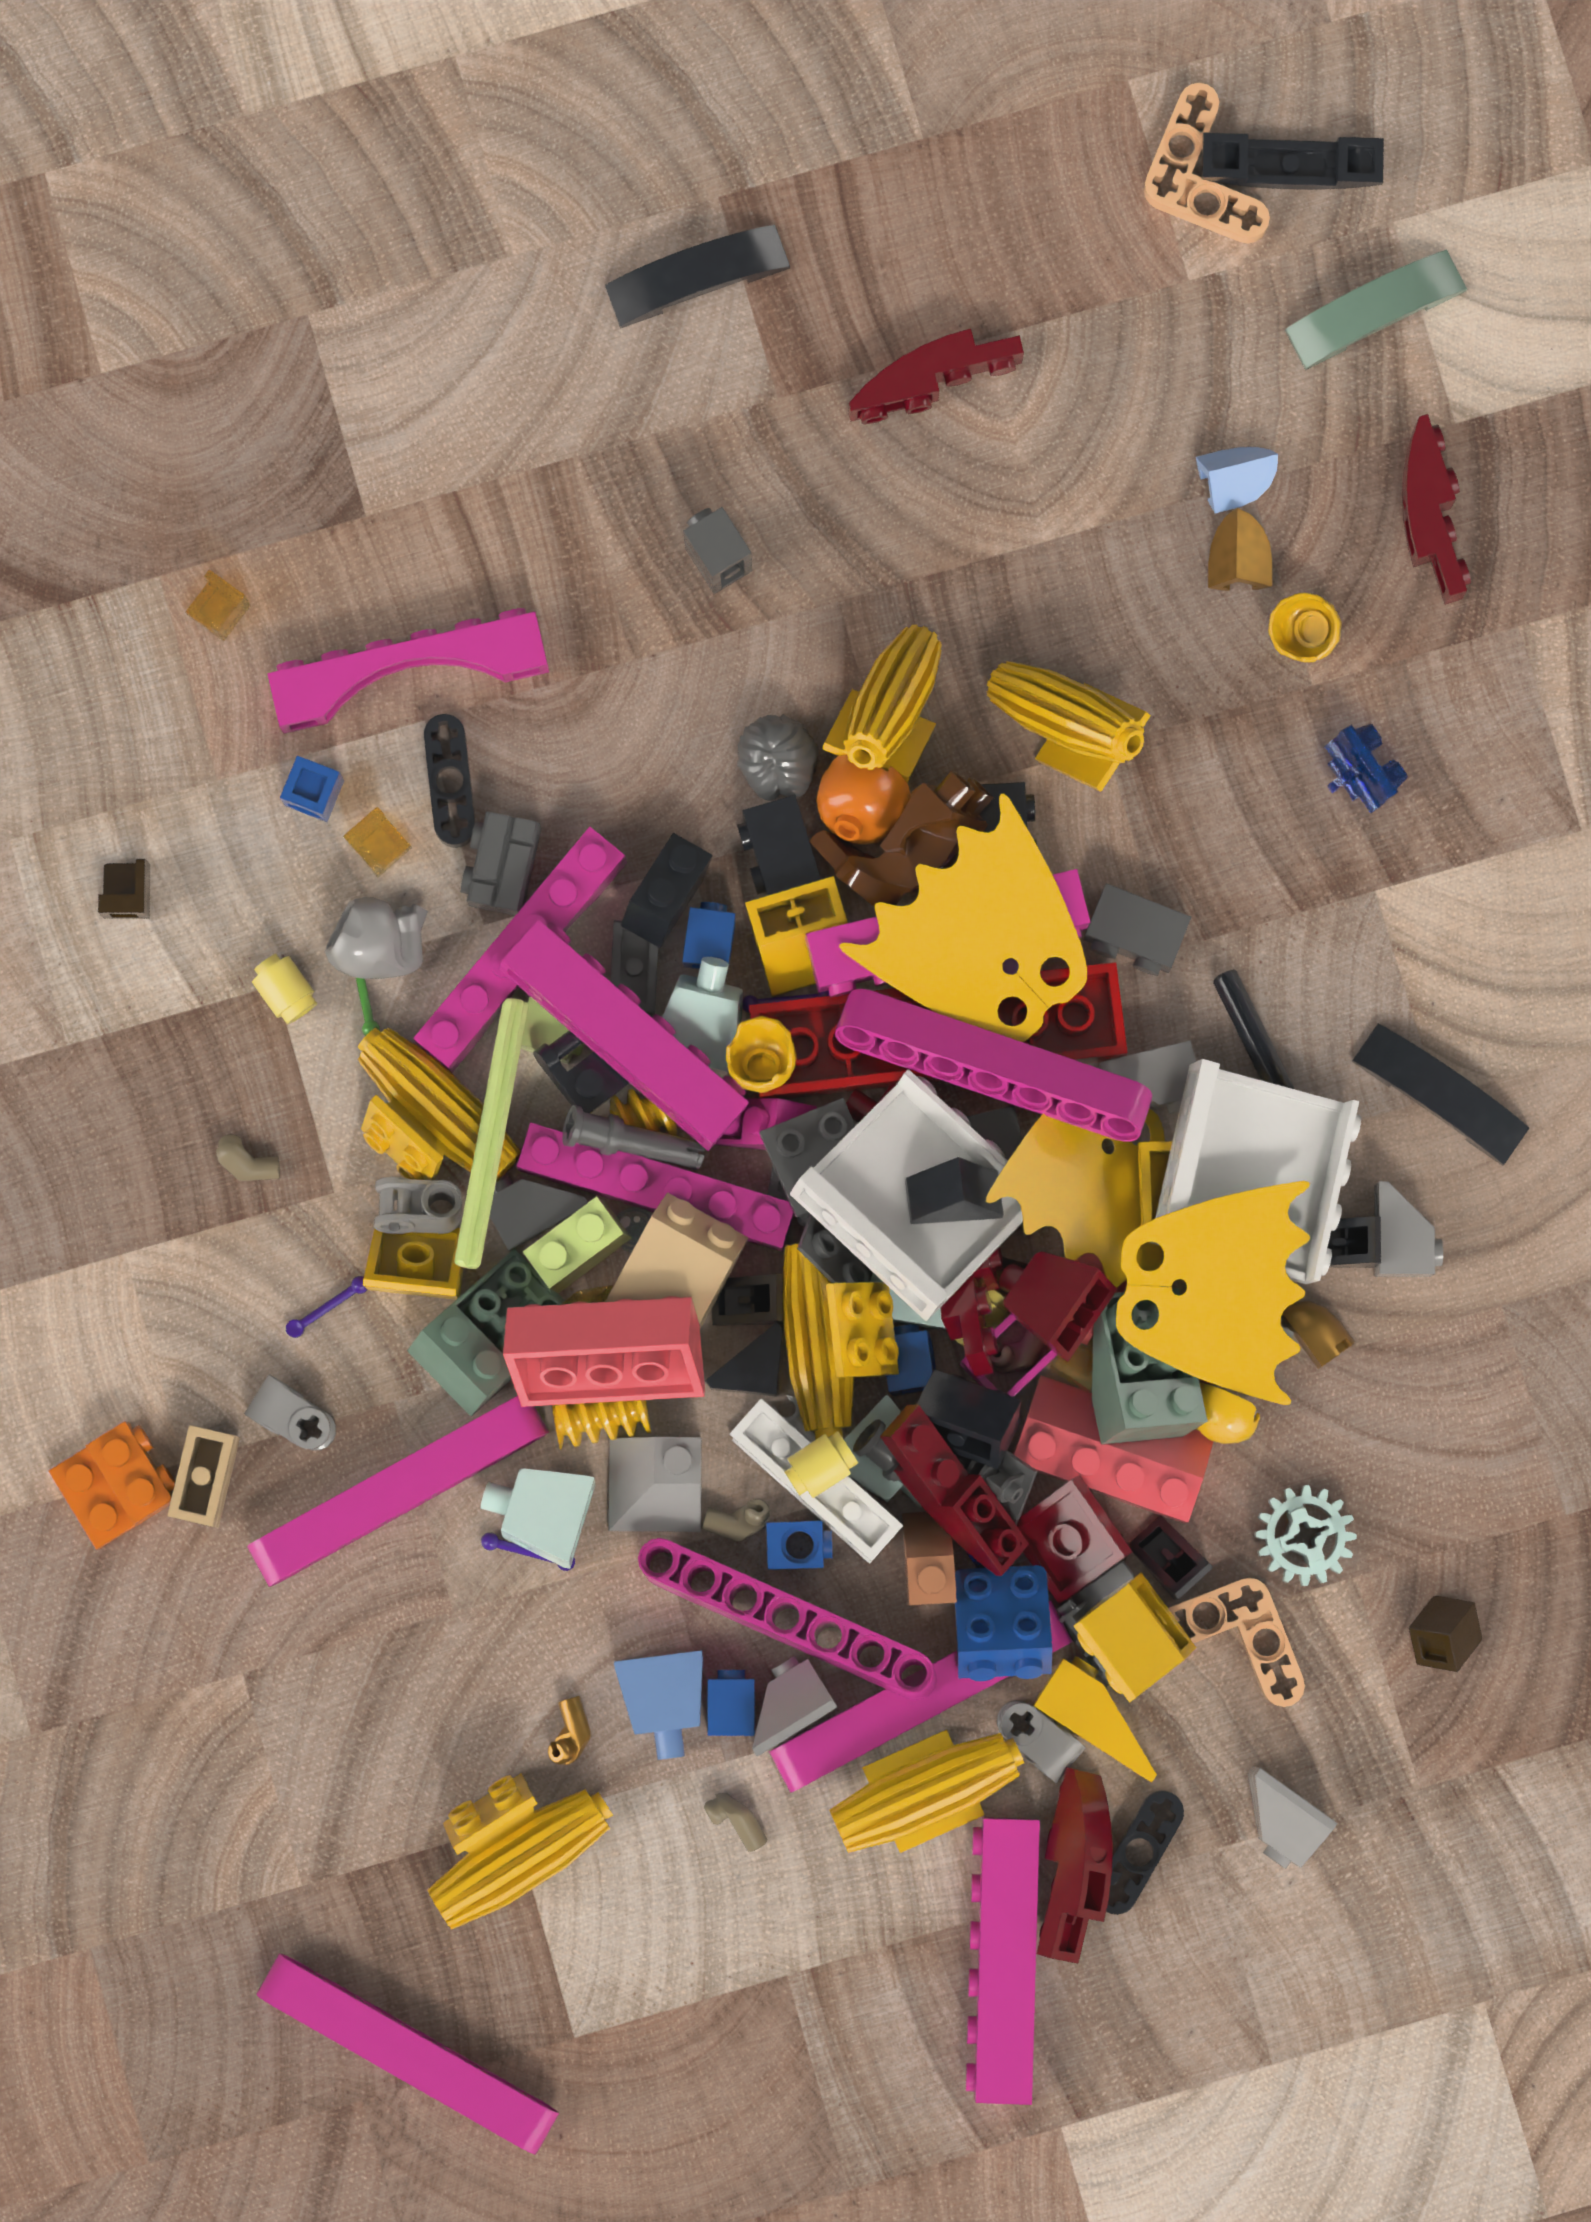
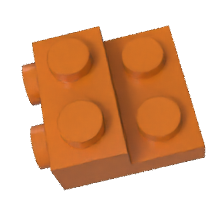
M126 1421L85 1445L86 1448L48 1471L96 1550L101 1549L170 1506L172 1491L175 1486V1480L164 1464L156 1467L148 1454V1451L154 1447L140 1425L133 1428Z

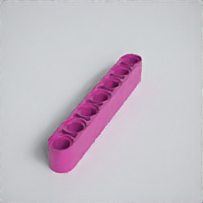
M856 989L850 992L835 1030L837 1040L852 1050L1123 1142H1131L1140 1137L1152 1101L1150 1089L1137 1081L871 990Z
M516 1396L249 1544L247 1548L268 1587H272L547 1435L549 1430L536 1406L521 1407L519 1398Z
M662 1538L651 1539L640 1549L638 1556L639 1567L648 1581L659 1588L912 1700L924 1699L935 1688L937 1681L935 1669L929 1658L921 1652ZM665 1552L673 1556L672 1566L669 1570L663 1573H655L650 1570V1562L658 1553ZM702 1571L712 1572L715 1575V1581L709 1590L698 1592L692 1589V1579L696 1574ZM742 1590H752L757 1593L755 1605L745 1611L734 1608L733 1601L737 1593ZM791 1608L799 1612V1621L793 1628L784 1630L779 1629L775 1625L776 1616L783 1609ZM828 1627L839 1629L842 1632V1637L837 1646L826 1649L817 1644L818 1635L822 1630ZM877 1646L884 1650L882 1662L872 1668L864 1667L860 1664L859 1658L862 1651L867 1647ZM911 1665H920L927 1670L926 1679L919 1686L911 1687L902 1682L903 1672Z
M1050 1600L1049 1609L1053 1653L1073 1642L1064 1623H1060L1058 1620L1061 1617ZM956 1650L932 1663L937 1681L932 1693L924 1699L912 1700L884 1689L769 1751V1754L789 1792L792 1793L1008 1676L994 1677L988 1681H974L970 1678L958 1679ZM923 1668L902 1679V1682L911 1687L919 1686L925 1681L927 1670Z
M278 1954L256 1993L260 1999L529 2153L534 2155L538 2153L559 2115V2112L547 2103L285 1954Z

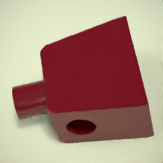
M1043 1251L1036 1253L1025 1269L1016 1264L1008 1265L1003 1270L999 1281L1000 1287L1009 1292L1004 1299L1003 1306L1019 1323L1067 1362H1069L1118 1290L1099 1268Z

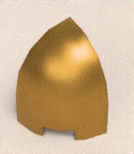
M1239 508L1226 515L1213 537L1208 561V588L1230 591V584L1235 582L1252 585V590L1272 587V553L1268 537L1260 523L1251 514Z
M1309 1301L1295 1302L1289 1305L1281 1315L1282 1320L1289 1330L1294 1332V1337L1317 1369L1326 1365L1355 1343L1341 1322L1327 1308Z

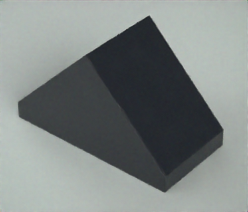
M957 1157L907 1177L905 1185L910 1224L1003 1218L1002 1198L993 1203L986 1202L987 1194L999 1176L998 1172Z
M1381 1217L1340 1218L1337 1228L1330 1233L1327 1248L1331 1249L1332 1258L1329 1267L1375 1268L1381 1264Z
M783 1274L728 1278L712 1308V1325H774L776 1322L779 1325L784 1324Z
M776 1322L707 1378L705 1383L711 1390L776 1397L783 1329Z
M1161 1515L1130 1542V1549L1134 1556L1174 1600L1181 1598L1213 1569L1212 1565Z

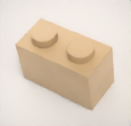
M189 1425L168 1510V1517L219 1528L240 1437Z

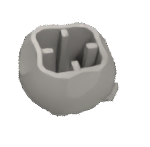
M363 897L350 901L344 909L326 946L325 954L329 963L338 971L361 979L393 978L415 972L423 963L421 930L428 911L413 904L412 907L399 906L394 912L387 902L374 897Z

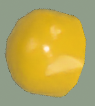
M1297 593L1280 600L1271 612L1268 633L1275 649L1281 655L1299 662L1313 663L1330 655L1340 641L1342 621L1334 605L1323 597L1311 593Z
M764 1016L741 1022L737 1026L735 1037L726 1047L727 1069L731 1078L743 1089L766 1093L782 1086L791 1076L796 1064V1052L791 1032L779 1020Z
M1200 1382L1208 1422L1196 1429L1208 1440L1221 1444L1240 1443L1250 1439L1260 1420V1414L1256 1413L1255 1415V1405L1224 1389Z

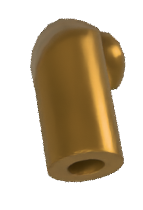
M580 1696L558 1702L565 1726L555 1741L551 1742L548 1746V1756L555 1764L570 1765L576 1761L591 1739V1731Z

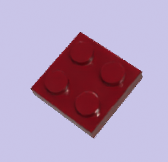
M1080 1475L1071 1479L1021 1516L1017 1523V1527L1029 1542L1023 1553L1032 1566L1039 1565L1045 1568L1048 1589L1058 1604L1068 1600L1132 1553V1550Z

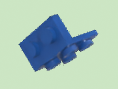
M1039 1565L1009 1567L1002 1576H996L987 1568L957 1570L955 1572L957 1599L955 1614L958 1679L970 1678L974 1681H988L994 1677L1003 1676L1034 1679L1044 1674H1052V1635L1047 1572L1045 1568Z

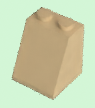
M667 1192L648 1221L605 1302H615L620 1299H662L668 1296L692 1297L701 1328L723 1289L748 1237L734 1230L730 1225L720 1222L696 1209L689 1202L678 1199Z

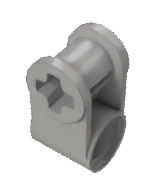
M385 1177L376 1181L375 1190L380 1193L379 1216L374 1219V1228L380 1232L390 1234L409 1232L445 1234L455 1230L461 1223L463 1215L462 1194L459 1188L450 1181L415 1180L404 1177ZM394 1200H398L396 1211H393ZM445 1200L453 1205V1209L448 1213L439 1214L432 1211L430 1206L436 1201Z
M271 1375L267 1376L244 1413L264 1428L285 1437L304 1449L312 1451L325 1449L334 1441L336 1436V1424L327 1412L303 1398L301 1393ZM319 1418L317 1427L322 1431L319 1438L311 1436L306 1440L308 1431L303 1428L304 1423L307 1420L315 1422Z
M1015 1700L1006 1703L997 1715L996 1723L1002 1736L1006 1740L1014 1738L1018 1749L1025 1755V1758L1056 1784L1065 1774L1066 1767L1070 1768L1086 1749L1085 1746L1055 1721H1050L1039 1710L1024 1701ZM1027 1711L1029 1715L1025 1721L1030 1726L1025 1733L1021 1730H1016L1012 1734L1010 1730L1014 1724L1009 1720L1010 1716L1013 1713L1023 1715Z

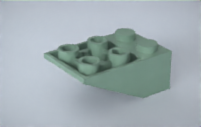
M513 1249L422 1329L407 1351L472 1417L512 1380L503 1356L507 1308L524 1307L530 1304L546 1306L568 1303L557 1292L549 1289L538 1272L516 1249Z
M1172 1288L1173 1293L1179 1296V1288ZM1125 1292L1115 1293L1094 1323L1092 1403L1101 1444L1183 1437L1208 1422L1199 1378L1145 1354L1128 1343L1119 1334L1116 1328L1117 1302ZM1150 1300L1138 1302L1132 1310V1321L1139 1329L1146 1330L1153 1327L1159 1317V1310L1156 1304Z

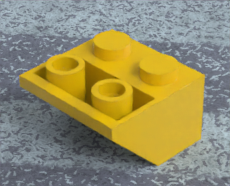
M834 876L745 902L747 916L772 997L816 984L805 941L806 933L848 923Z
M1142 1572L1100 1600L1073 1625L1078 1632L1077 1637L1083 1649L1088 1654L1096 1656L1106 1670L1105 1676L1110 1686L1117 1693L1124 1694L1129 1702L1183 1662L1197 1648Z

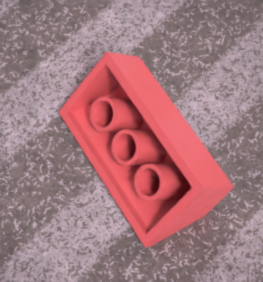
M668 1296L662 1299L650 1300L620 1299L615 1302L598 1303L578 1301L563 1305L542 1306L530 1304L524 1307L507 1308L503 1356L521 1407L705 1397L700 1324L692 1297Z
M1040 1375L1013 1455L1036 1469L1038 1473L1064 1482H1069L1080 1475L1092 1492L1185 1524L1189 1522L1214 1441L1208 1440L1199 1430L1195 1429L1183 1437L1101 1444L1092 1403V1393Z

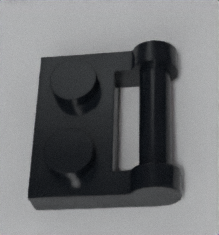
M567 1031L552 1044L544 1043L533 1051V1055L571 1106H580L583 1112L591 1114L630 1083L595 1052L591 1053L567 1072L560 1060L583 1043L571 1031Z

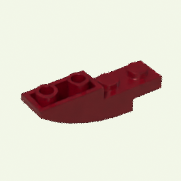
M970 328L946 335L916 348L881 370L849 402L848 410L850 422L861 419V423L864 425L874 424L887 419V413L905 409L906 414L921 413L931 409L933 402L939 401L940 390L938 383L945 382L946 386L952 387L970 382L972 380L971 375L989 371L990 376H1001L1015 371L1016 365L1022 364L1024 356L1020 335L975 346Z
M1425 414L1419 416L1407 448L1402 481L1403 523L1413 568L1431 562L1444 604L1446 605L1463 599L1467 592L1466 585L1471 584V578L1465 560L1463 558H1456L1452 542L1457 541L1453 522L1449 515L1444 517L1442 515L1443 511L1452 508L1456 501L1455 494L1460 493L1458 479L1452 467L1447 469L1445 467L1441 452L1445 451L1446 447L1439 425L1432 426L1429 415Z
M1000 1246L940 1307L941 1319L950 1339L963 1338L965 1356L975 1377L993 1373L991 1355L998 1354L995 1333L992 1326L986 1327L985 1315L992 1313L988 1291L999 1289L997 1271L1004 1269Z
M907 1405L880 1435V1438L899 1463L894 1472L928 1514L962 1548L996 1576H1002L1026 1549L1029 1542L981 1475H970L967 1473L920 1405Z
M1066 1767L1064 1779L1059 1788V1800L1053 1824L1048 1833V1845L1044 1859L1059 1863L1051 1884V1896L1045 1920L1040 1929V1941L1036 1954L1078 1964L1089 1919L1101 1922L1105 1920L1112 1875L1113 1844L1108 1800L1101 1775Z

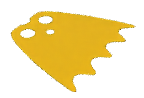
M1001 794L999 797L1000 822L994 831L984 833L964 826L957 827L959 855L956 863L947 869H937L918 864L915 869L919 885V894L916 900L906 906H895L883 902L876 903L875 912L880 931L877 940L869 945L841 943L839 947L842 952L874 975L930 1010L1024 1042L1042 1026L1043 1016L1048 1007L1050 1008L1056 1003L1068 1002L1083 988L1087 980V966L1081 942L1058 885L1033 837L1009 797ZM1050 957L1062 958L1069 966V978L1061 986H1049L1041 978V965ZM1008 958L1015 959L1019 964L1018 971L1013 975L1006 974L1002 969L1003 962ZM1007 997H1018L1027 1006L1026 1018L1017 1026L1005 1025L998 1017V1006Z
M1149 1108L1145 1120L1150 1129L1149 1142H1163L1165 1137L1161 1120ZM1042 1114L1007 1161L988 1192L986 1202L993 1203L1000 1198L1008 1196L1016 1199L1021 1206L1023 1228L1026 1235H1031L1044 1226L1056 1228L1063 1239L1065 1258L1075 1261L1086 1253L1096 1255L1102 1263L1105 1276L1117 1288L1127 1280L1120 1266L1123 1241L1128 1234L1141 1226L1138 1146L1132 1142L1115 1140ZM1106 1138L1110 1139L1114 1144L1112 1154H1106L1102 1149V1141ZM1150 1242L1141 1245L1136 1255L1139 1267L1145 1271L1158 1269L1162 1261L1161 1246Z
M1297 1181L1210 1199L1155 1218L1134 1229L1127 1235L1122 1245L1120 1266L1126 1275L1127 1284L1130 1285L1126 1286L1124 1295L1117 1302L1116 1328L1119 1334L1138 1350L1196 1378L1252 1397L1282 1405H1290L1291 1399L1275 1382L1274 1371L1279 1363L1300 1352L1301 1348L1298 1343L1284 1332L1281 1326V1315L1289 1305L1302 1299L1305 1296V1291L1288 1277L1285 1265L1290 1254L1310 1240V1236L1289 1220L1288 1209L1290 1203L1309 1188L1310 1183L1308 1181ZM1146 1242H1156L1164 1252L1163 1263L1154 1271H1145L1137 1263V1251ZM1182 1279L1186 1282L1187 1289L1183 1295L1178 1296L1173 1293L1172 1284L1175 1280ZM1142 1300L1152 1301L1159 1310L1158 1321L1153 1327L1146 1330L1136 1327L1131 1315L1134 1306Z

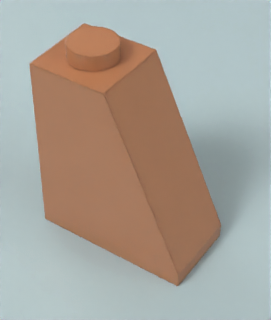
M928 1512L902 1513L907 1606L956 1603L952 1537Z

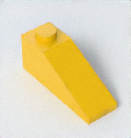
M1075 1656L1071 1663L1061 1659L1032 1706L1149 1782H1153L1157 1775L1105 1686L1094 1679L1099 1670Z

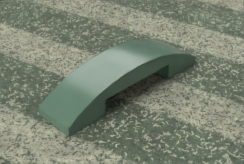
M1444 250L1400 267L1350 291L1285 329V332L1304 369L1307 370L1346 351L1347 346L1424 308L1427 311L1466 292L1467 287L1448 251Z

